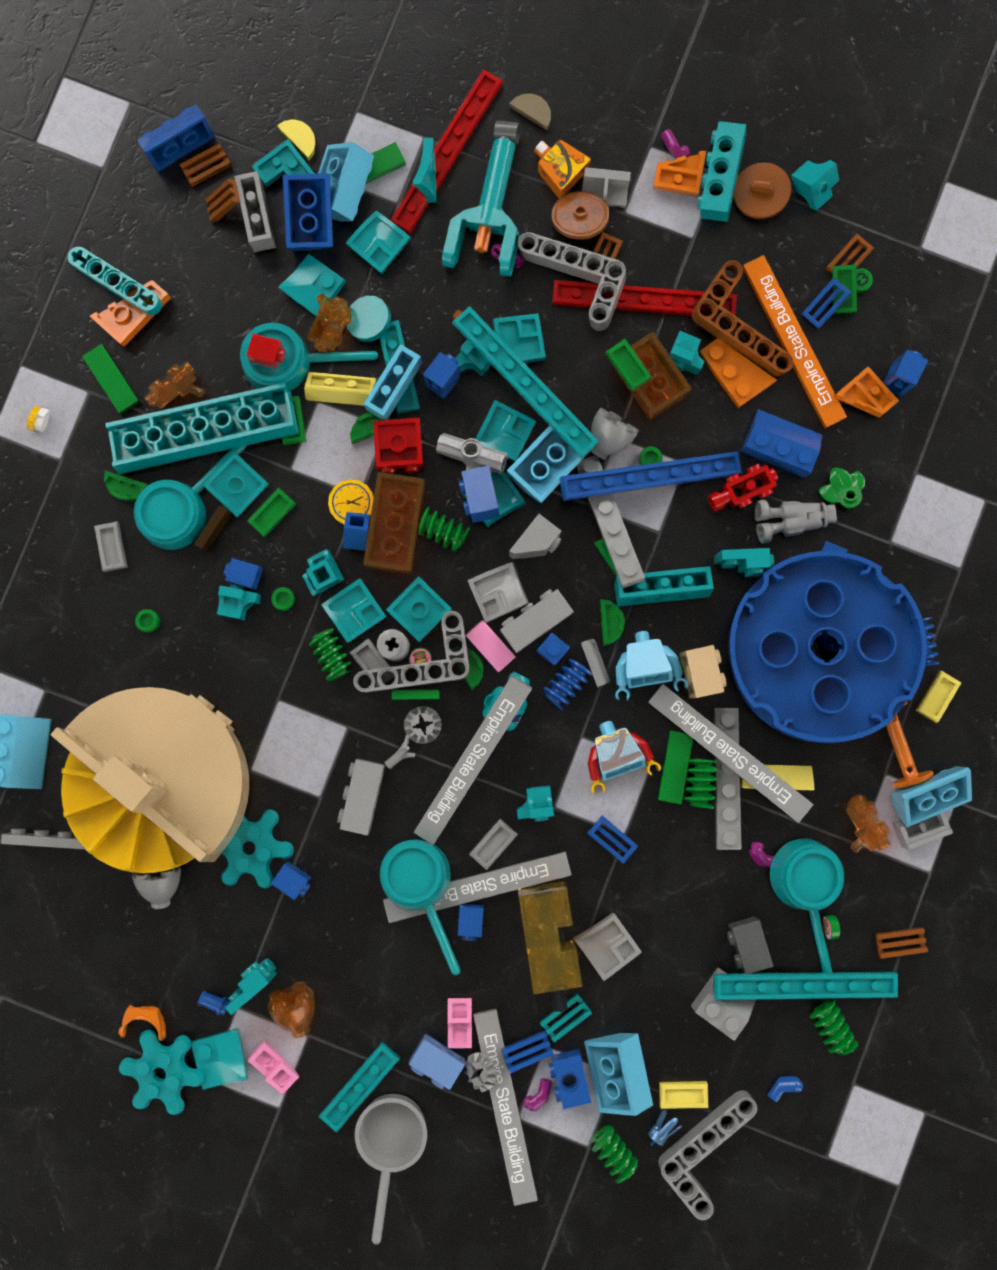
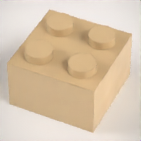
M714 645L679 653L683 665L684 678L688 682L687 692L689 699L724 692L723 687H726V679L724 673H720L718 664L721 663L719 650H715Z

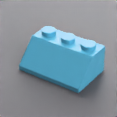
M354 142L327 145L318 174H330L332 219L340 222L353 221L357 215L359 201L365 191V183L368 174L372 170L374 155Z
M549 426L507 470L506 475L522 491L542 503L560 484L559 478L567 476L582 459Z
M0 714V787L43 789L52 719Z
M955 766L941 771L923 783L900 788L891 793L893 809L905 826L909 827L972 801L971 770L968 767Z
M618 1033L584 1041L599 1113L636 1116L653 1106L638 1034Z

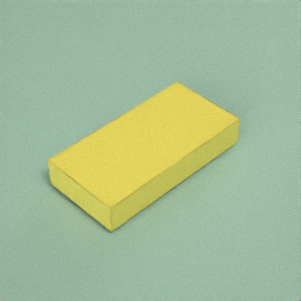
M938 671L915 711L938 723L961 682L943 671Z
M707 1081L659 1082L660 1108H708Z

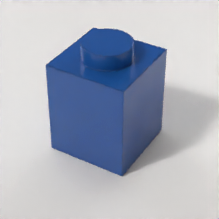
M346 513L343 548L366 551L369 537V514Z
M232 558L231 563L228 562L224 570L225 581L257 590L263 568Z
M551 633L536 652L552 666H555L570 647Z
M288 861L283 865L271 884L295 900L299 895L303 897L311 886L308 884L311 877Z
M460 904L458 936H463V940L475 941L477 937H482L484 905Z

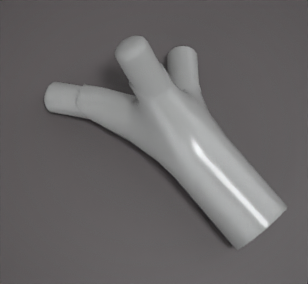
M407 735L398 751L385 761L389 769L405 758L415 757V753H407L410 749L408 746L410 738Z

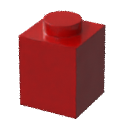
M252 334L247 352L250 362L278 369L279 364L284 362L286 350L281 341Z

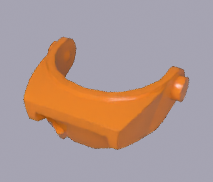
M133 1005L127 1008L123 1017L122 1027L119 1028L118 1032L120 1037H125L127 1024L130 1021L141 1019L155 1026L158 1031L159 1041H163L166 1038V1024L159 1008L155 1006L133 1007Z

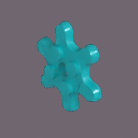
M266 810L256 822H250L245 816L243 817L234 837L221 852L228 861V865L221 875L222 882L225 885L232 886L238 882L241 875L249 873L255 877L259 887L269 888L274 880L270 871L271 861L275 858L288 859L293 855L294 847L290 842L277 841L273 837V828L279 821L276 811ZM250 841L254 843L255 852L253 854H247L243 851L245 842Z
M145 1030L140 1035L139 1040L143 1049L142 1057L139 1059L124 1058L120 1062L119 1071L122 1075L134 1077L139 1084V1090L134 1095L132 1102L135 1108L145 1109L149 1106L152 1099L157 1098L164 1102L169 1114L178 1115L184 1110L185 1106L181 1098L182 1088L184 1086H201L204 1083L205 1075L202 1070L190 1068L185 1063V1054L191 1048L189 1037L180 1035L172 1045L163 1046L159 1043L157 1034L153 1030ZM157 1068L164 1069L166 1073L165 1079L155 1076Z

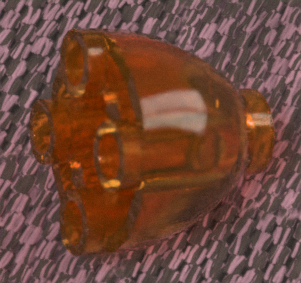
M297 982L290 988L283 991L276 990L269 995L270 1001L268 1002L267 1009L272 1019L280 1028L291 1032L295 1038L303 1037L310 1032L309 1025L312 1022L315 1011V996L313 990L306 986L305 982Z

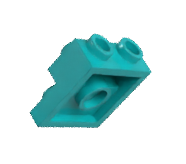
M770 548L721 550L714 556V565H721V569H732L738 565V573H745V577H757L774 566V556L770 554Z
M266 958L260 964L255 961L241 974L243 979L238 983L239 988L228 998L230 1003L225 1007L230 1015L236 1012L275 977L277 973L274 970L276 968L271 960Z

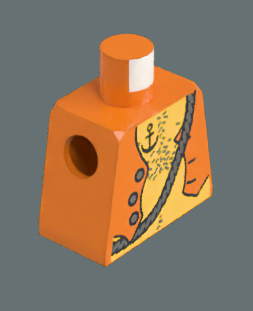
M559 140L552 148L544 141H541L534 150V153L541 158L538 163V173L559 199L584 175L585 167L590 168L591 159L562 140Z

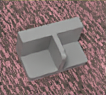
M585 167L582 191L600 196L607 206L625 208L631 172Z

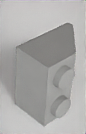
M538 514L510 549L509 557L511 559L545 556L548 551L553 553L561 543V530Z
M718 967L713 974H727V973H725L723 970H721V969ZM712 975L691 1007L695 1013L735 1041L749 1021L756 1000L713 999Z

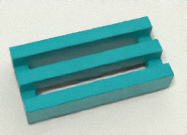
M578 993L567 1000V1006L570 1007L576 1001H578L579 1005L549 1027L548 1023L562 1012L553 1011L540 1021L541 1026L544 1027L554 1043L592 1014ZM584 1009V1011L580 1015H578L571 1022H569L567 1025L561 1028L558 1032H553L563 1023H565L567 1020L573 1017L576 1013H578L580 1010Z

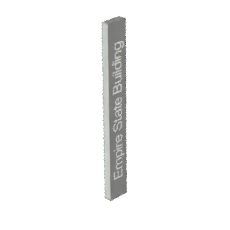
M511 676L415 829V834L434 845L532 690V687L515 676Z
M664 684L649 700L653 707L796 822L799 823L814 805Z
M566 852L450 881L447 892L434 905L435 911L570 876L571 871ZM389 898L383 899L389 923L426 913L425 910H405L395 905Z
M497 1008L474 1013L473 1016L481 1053H484L492 1060L497 1071L496 1084L489 1091L514 1206L538 1201L511 1073L508 1072L501 1052V1048L505 1047Z

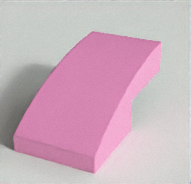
M483 620L465 635L498 673L515 658V655Z
M448 998V1048H472V998Z
M265 1040L247 1058V1061L265 1076V1081L282 1095L299 1078V1075L292 1066Z

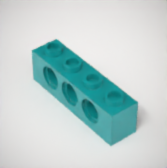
M719 121L717 130L712 132L711 144L714 145L713 151L708 152L706 166H709L708 174H703L701 187L704 188L703 195H699L697 209L700 210L702 219L728 222L746 140V124ZM723 148H730V149H731V150L728 151V152H722V151H721V149H723ZM720 169L726 170L723 174L716 173ZM714 191L722 192L718 196H713L711 194Z
M710 566L643 573L645 581L622 588L618 576H616L614 584L617 607L708 598L714 589Z

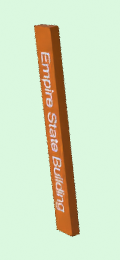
M763 255L744 264L742 267L783 349L792 356L793 368L824 429L844 420L847 416L839 400L834 397L836 394L765 256Z

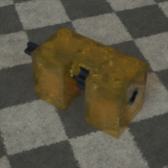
M562 881L518 889L533 993L551 992L554 1012H564V1010H568L565 990L582 987L574 941L569 940V942H565L563 929H558L559 927L573 925L565 882Z

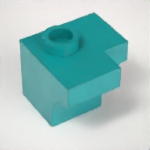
M808 160L791 175L795 192L803 196L810 208L815 211L833 196L831 187L839 181L837 164L831 160L822 164H815Z
M679 331L666 362L675 370H686L698 375L705 362L698 355V346L701 339Z
M468 340L463 343L460 353L455 358L459 362L460 373L466 369H472L482 376L491 366Z
M325 549L307 559L309 568L306 569L307 573L302 576L312 596H316L345 580L329 549Z
M230 584V587L220 585L217 614L245 620L248 608L252 605H260L261 595L245 591L244 586Z
M550 786L526 788L527 800L523 806L517 808L518 819L535 818V821L549 820L550 816H554Z

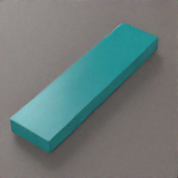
M399 320L390 322L389 328L385 329L382 333L383 335L379 338L386 366L399 345L401 344L405 347ZM413 379L396 405L398 415L420 410Z
M381 1042L320 1113L319 1118L337 1133L399 1061L400 1057L384 1042Z

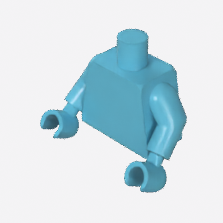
M647 631L636 633V643L627 645V652L621 655L616 665V684L619 686L615 695L617 700H619L620 691H625L627 693V700L629 699L630 691L626 688V685L629 688L673 681V688L678 691L677 683L683 681L684 687L687 689L688 682L681 676L683 671L678 656L668 646L662 645L660 639L650 640Z

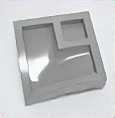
M513 562L467 580L485 623L492 622L529 604Z
M611 913L599 923L573 938L603 981L642 953L614 913Z

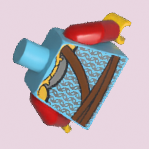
M612 721L604 722L599 726L603 736L595 739L596 745L590 749L587 763L590 779L593 781L591 784L593 794H595V785H601L604 793V781L642 767L650 775H652L650 766L653 764L660 771L659 763L653 761L654 756L648 743L635 733H629L626 728L615 730Z

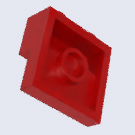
M420 418L373 421L377 470H382V474H394L396 469H405L407 473L418 472L420 467H424Z

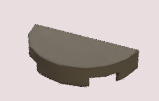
M522 94L515 97L509 103L510 108L545 130H548L551 123V110L548 103L542 97L535 94Z

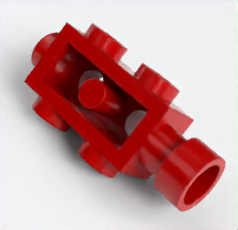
M756 464L748 468V474L742 477L737 473L727 478V484L722 487V492L718 493L716 491L708 495L709 503L715 512L724 509L727 504H730L731 508L739 506L740 509L753 503L751 499L760 496L762 499L774 493L772 489L777 486V473L773 468L769 469L767 465L761 467L760 464ZM760 480L761 487H757L754 481ZM735 489L741 492L740 497H736L734 493Z

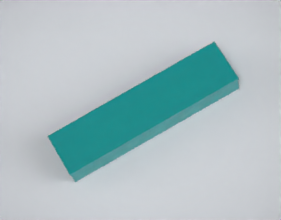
M285 383L105 423L110 438L113 457L112 466L118 471V474H123L299 434L293 401L290 399L292 398L291 391L288 390ZM208 406H215L214 408L206 409ZM192 411V413L183 414V412ZM169 416V418L160 419L161 417ZM143 421L147 422V423H144V424H137V423L143 422ZM116 427H125L122 429H114Z

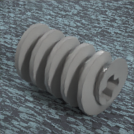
M389 629L380 634L377 640V648L383 657L391 661H400L408 655L410 643L402 632ZM396 640V643L399 644V647L393 648L392 651V648L389 647V644L394 643Z

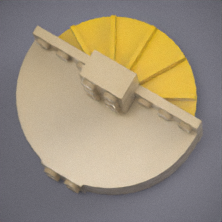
M147 687L127 689L106 696L82 711L65 729L57 727L51 733V736L70 751L65 767L62 768L61 772L63 773L61 788L63 815L67 819L73 834L86 851L109 866L136 873L167 871L184 865L194 858L199 862H215L237 832L244 817L249 796L248 765L240 742L233 732L235 729L230 726L233 721L219 710L216 713L212 711L215 706L201 695L196 698L192 694L187 696L168 689Z

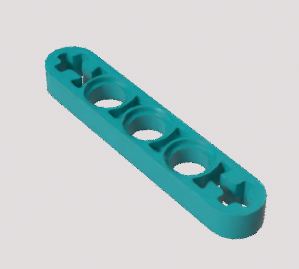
M74 247L69 251L68 261L79 272L148 315H155L161 310V299L150 289L83 247ZM78 257H83L87 261V263L85 265L82 261L76 259ZM102 265V270L99 274H92L95 266ZM114 276H119V283L117 285L111 286V278ZM132 287H137L136 295L128 297V290ZM143 297H145V298H146L147 300H149L150 302L153 301L154 304H153L152 306L149 305V304L147 305V304L142 300Z

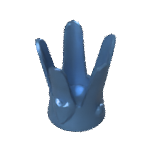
M666 1109L661 1111L656 1124L648 1133L653 1140L651 1146L655 1142L663 1146L667 1138L682 1127L679 1126L669 1134L678 1122L677 1118H673L660 1129L667 1114Z

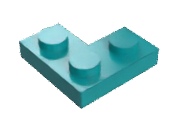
M288 139L251 166L254 172H258L261 181L266 187L284 174H315Z

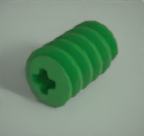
M427 507L420 520L418 534L422 536L427 531V539L430 540L435 536V543L437 544L444 539L443 546L445 548L452 543V551H457L463 545L470 526L463 531V523L454 527L455 519L452 518L446 523L445 514L438 519V511L435 510L430 515V507Z
M334 628L327 629L311 638L313 640L309 644L310 648H317L313 652L314 656H322L317 663L319 665L326 664L322 668V672H330L326 677L327 681L336 680L352 671L347 670L351 662L342 661L347 654L338 653L343 646L334 645L339 639L338 636L330 637Z
M697 758L689 760V763L695 765V768L688 769V772L693 774L694 777L687 778V781L693 784V786L685 789L692 796L684 797V800L691 803L690 806L714 809V806L708 803V801L714 800L715 796L710 794L709 791L716 790V787L710 784V782L717 781V777L711 775V773L718 771V768L713 766L712 763L719 761Z
M834 999L825 1001L818 1005L809 1016L811 1019H819L814 1023L815 1027L823 1026L819 1031V1035L828 1036L824 1039L823 1043L825 1045L832 1044L828 1048L829 1053L836 1052L838 1055L851 1053L857 1048L858 1042L854 1040V1034L849 1031V1025L844 1022V1016L839 1014L840 1008L835 1005L836 1001Z
M604 1126L590 1138L589 1143L595 1142L592 1151L597 1152L601 1150L598 1159L607 1158L604 1167L613 1166L609 1172L610 1175L619 1174L615 1180L617 1184L631 1177L637 1170V1158L632 1156V1152L626 1148L625 1142L620 1141V1136L614 1133L613 1126Z

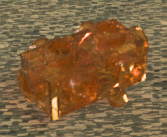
M320 294L317 296L320 309L307 336V340L314 343L313 348L320 352L326 353L327 350L334 352L335 348L342 342L341 334L345 325L351 322L352 309L347 306L348 302L340 297L335 296L334 299L326 297L325 294Z
M186 361L180 366L174 364L166 371L168 376L162 381L157 379L149 385L150 391L144 398L153 408L158 406L162 409L178 394L184 397L189 392L201 398L205 390L193 384L196 380L193 374L196 371Z
M859 794L849 800L846 812L857 828L855 834L858 839L850 848L855 853H858L865 844L870 851L875 849L883 850L890 846V830L884 821L881 822L876 815L878 811L872 801H868L865 795Z

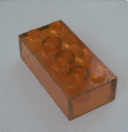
M378 472L363 563L366 568L412 575L426 486L424 479Z

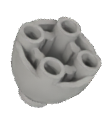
M600 408L593 419L591 433L599 443L591 452L605 460L607 456L628 447L637 436L636 434L639 430L629 423H623L621 421L622 418L612 411L609 413L607 410Z
M180 866L156 873L132 872V878L137 891L145 900L151 903L152 908L162 909L171 904L170 899L176 892L180 882Z

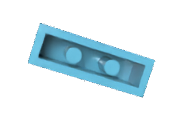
M399 345L364 402L368 412L382 420H388L422 365L421 356L403 345Z

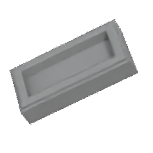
M119 522L94 526L102 571L108 572L128 568Z
M369 638L350 652L364 671L390 667ZM392 672L385 673L383 683L387 684L395 677Z
M590 639L582 642L581 644L597 687L609 683L610 679L596 641Z
M499 819L469 855L487 870L518 834L502 819Z

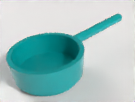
M265 323L255 327L243 340L240 350V360L244 374L255 388L259 389L285 383L290 391L304 381L308 374L310 363L376 360L378 358L376 351L309 353L304 340L294 330L280 323ZM252 334L281 341L286 350L284 362L279 364L278 369L250 362L247 352Z
M246 446L231 449L193 487L174 480H160L144 488L134 506V519L143 536L153 545L167 550L181 549L192 544L200 536L206 524V507L202 497L199 495L205 489L202 485L233 452L239 455Z
M414 839L401 842L389 850L382 861L380 868L382 888L389 900L398 907L410 911L425 910L451 973L458 975L460 967L434 908V905L443 898L450 884L451 871L449 862L441 849L428 841Z
M796 839L781 847L774 856L770 868L771 885L775 894L783 903L792 908L809 911L822 972L830 973L832 968L818 910L831 905L840 895L844 884L843 866L837 855L823 844L811 839Z

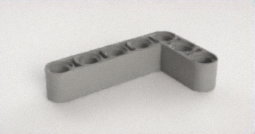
M523 233L518 239L520 255L524 260L599 284L589 310V321L591 327L596 331L608 328L626 281V268L623 262L534 233ZM527 244L534 245L530 250L524 249V246ZM548 251L556 252V254L551 257L545 255ZM572 257L577 259V262L573 264L566 262ZM593 264L599 266V268L594 271L588 269V267ZM618 271L621 275L614 278L610 276V273ZM609 292L613 294V297L604 299L602 295ZM597 314H604L606 316L601 321L594 319V316Z
M449 611L442 617L446 652L445 660L361 671L354 677L356 689L369 693L465 679L469 674L470 667L464 623L461 615L458 612ZM451 616L459 619V625L454 629L446 626V621ZM458 639L462 642L460 651L453 652L449 649V644L452 640ZM458 662L463 663L466 667L465 672L460 676L455 675L452 671L453 665ZM432 666H439L442 669V674L437 679H433L429 675V670ZM410 669H416L419 674L418 679L414 682H409L406 679V673ZM387 672H392L395 676V681L391 685L383 683V676ZM368 675L371 678V685L368 688L360 686L359 682L362 676Z
M742 1090L734 1093L659 1157V1168L664 1179L699 1220L709 1219L713 1215L714 1207L708 1193L692 1175L690 1170L755 1116L757 1104L747 1091ZM742 1101H749V1106L747 1108H739V1105ZM731 1116L729 1123H720L723 1117ZM705 1132H713L710 1139H702V1135ZM686 1148H695L692 1154H683ZM668 1163H676V1167L674 1169H665V1166ZM691 1182V1186L688 1189L680 1188L682 1183ZM698 1202H707L703 1208H696Z

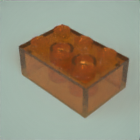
M654 332L649 333L631 345V348L652 376L649 381L633 392L629 389L649 420H652L686 398L692 390Z

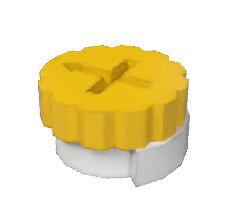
M35 405L29 414L26 428L33 432L36 430L43 432L49 420L50 410Z

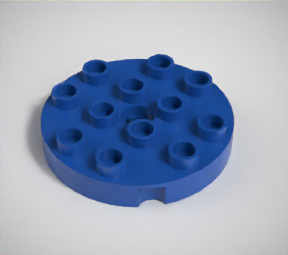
M809 552L791 557L773 566L744 595L730 628L728 641L729 663L733 679L743 699L751 710L769 726L785 735L807 742H845L867 736L883 728L894 720L893 717L906 702L912 700L920 685L926 666L927 638L925 626L919 609L910 593L902 583L893 584L881 572V566L863 557L845 552ZM822 632L834 637L841 647L837 655L829 660V663L819 659L813 650L811 651L810 647L813 645L814 640L822 635Z

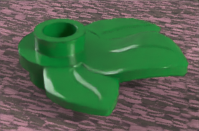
M832 468L830 484L820 487L818 491L822 498L831 504L840 503L845 508H855L861 503V491L865 486V479L860 471L849 475L842 468ZM853 494L854 498L849 499L846 497V495Z

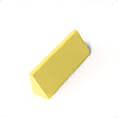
M308 372L304 388L305 398L309 401L364 406V402L375 386L377 378Z
M765 765L795 790H814L812 766ZM741 777V788L755 789Z

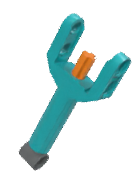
M496 121L494 126V142L480 203L477 207L463 210L450 219L442 255L443 267L454 268L458 263L465 229L469 228L470 231L478 232L474 250L479 251V253L488 251L491 234L504 235L499 256L500 275H512L520 236L512 220L502 210L515 146L520 140V123Z

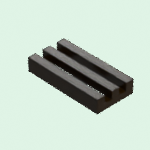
M219 506L196 540L195 545L208 551L232 513L223 506Z

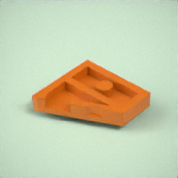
M700 151L694 156L686 157L685 155L676 158L674 161L667 160L658 163L653 189L697 197L706 151Z
M869 367L864 369L834 395L836 399L879 418L899 401Z

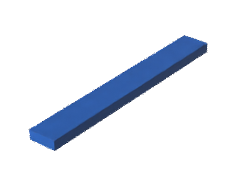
M736 451L561 476L559 480L563 501L726 478L737 473L741 475L742 469L739 454Z

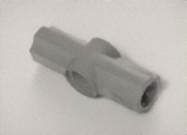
M443 433L437 441L436 452L438 454L463 461L470 468L489 465L490 471L501 474L507 465L508 453L483 446L476 439L464 440ZM470 452H476L474 455H468Z

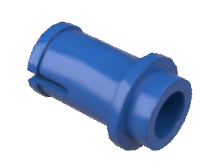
M203 991L199 998L198 1006L217 1012L216 1015L220 1016V1014H226L227 1010L225 1007L230 1001L227 1000V997L222 999L207 993V991Z

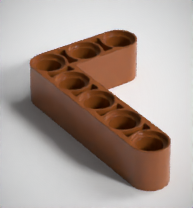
M730 260L717 272L694 307L692 319L696 324L725 342L771 376L780 377L793 367L792 356L722 307L743 274L741 264L735 260ZM725 270L732 271L734 278H729ZM713 289H718L721 292V297H716L713 294ZM700 308H706L709 316H703ZM719 321L726 322L728 329H722L719 325ZM738 334H743L746 337V343H742L739 340ZM757 347L764 349L765 356L758 354ZM776 360L783 362L784 369L777 367Z

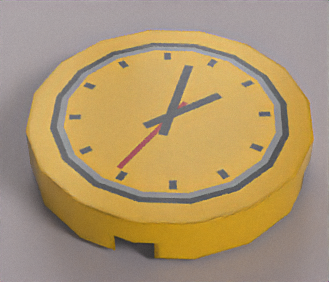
M349 479L341 481L332 489L329 494L328 505L334 518L338 522L345 524L347 512L369 514L371 516L374 511L375 500L372 491L366 484L359 480Z

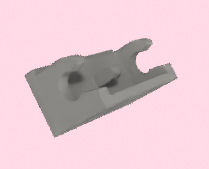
M944 812L909 827H906L902 820L893 822L901 847L906 849H912L953 833Z

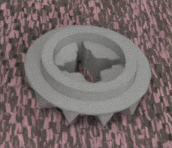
M426 706L416 707L411 710L404 721V729L407 736L416 743L425 744L432 742L441 731L442 724L438 713ZM419 715L426 722L433 721V724L426 727V735H424L421 728H413V726L419 723Z
M475 1052L468 1056V1060L465 1062L467 1069L464 1072L469 1077L468 1083H473L474 1090L480 1089L481 1092L492 1089L497 1081V1071L492 1060L481 1052ZM482 1068H483V1071H482V1073H481L480 1076H479V1075L477 1074L478 1069H482Z

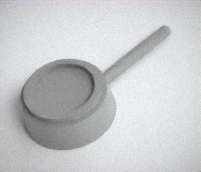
M387 1094L373 1100L360 1115L355 1128V1143L359 1154L367 1164L381 1171L372 1232V1242L375 1245L379 1244L382 1238L391 1172L402 1171L412 1166L421 1157L427 1142L426 1122L420 1107L410 1098L399 1094Z

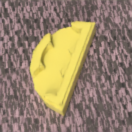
M294 119L277 125L278 129L309 161L315 153L316 145L315 136L311 128L304 122Z

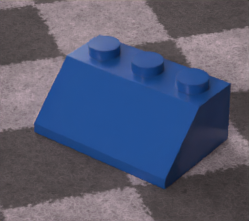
M195 105L184 109L175 118L164 121L155 130L144 133L137 141L158 173L211 141L215 136L206 117L198 106Z
M330 174L283 175L286 248L291 251H311L333 247Z
M758 409L741 453L805 478L812 472L820 452L822 435Z

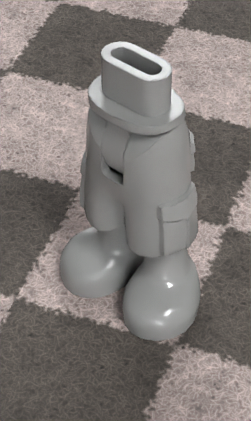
M758 500L755 505L756 521L782 518V522L757 524V535L761 543H769L772 540V535L780 532L786 537L800 535L805 531L826 527L830 523L837 522L834 504L825 505V503L790 501L782 502L779 508L769 507L766 500Z

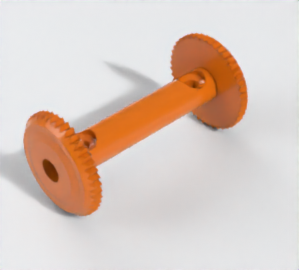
M896 714L893 717L894 720L888 723L886 728L904 775L903 778L892 782V786L900 789L915 786L931 779L933 771L917 772Z

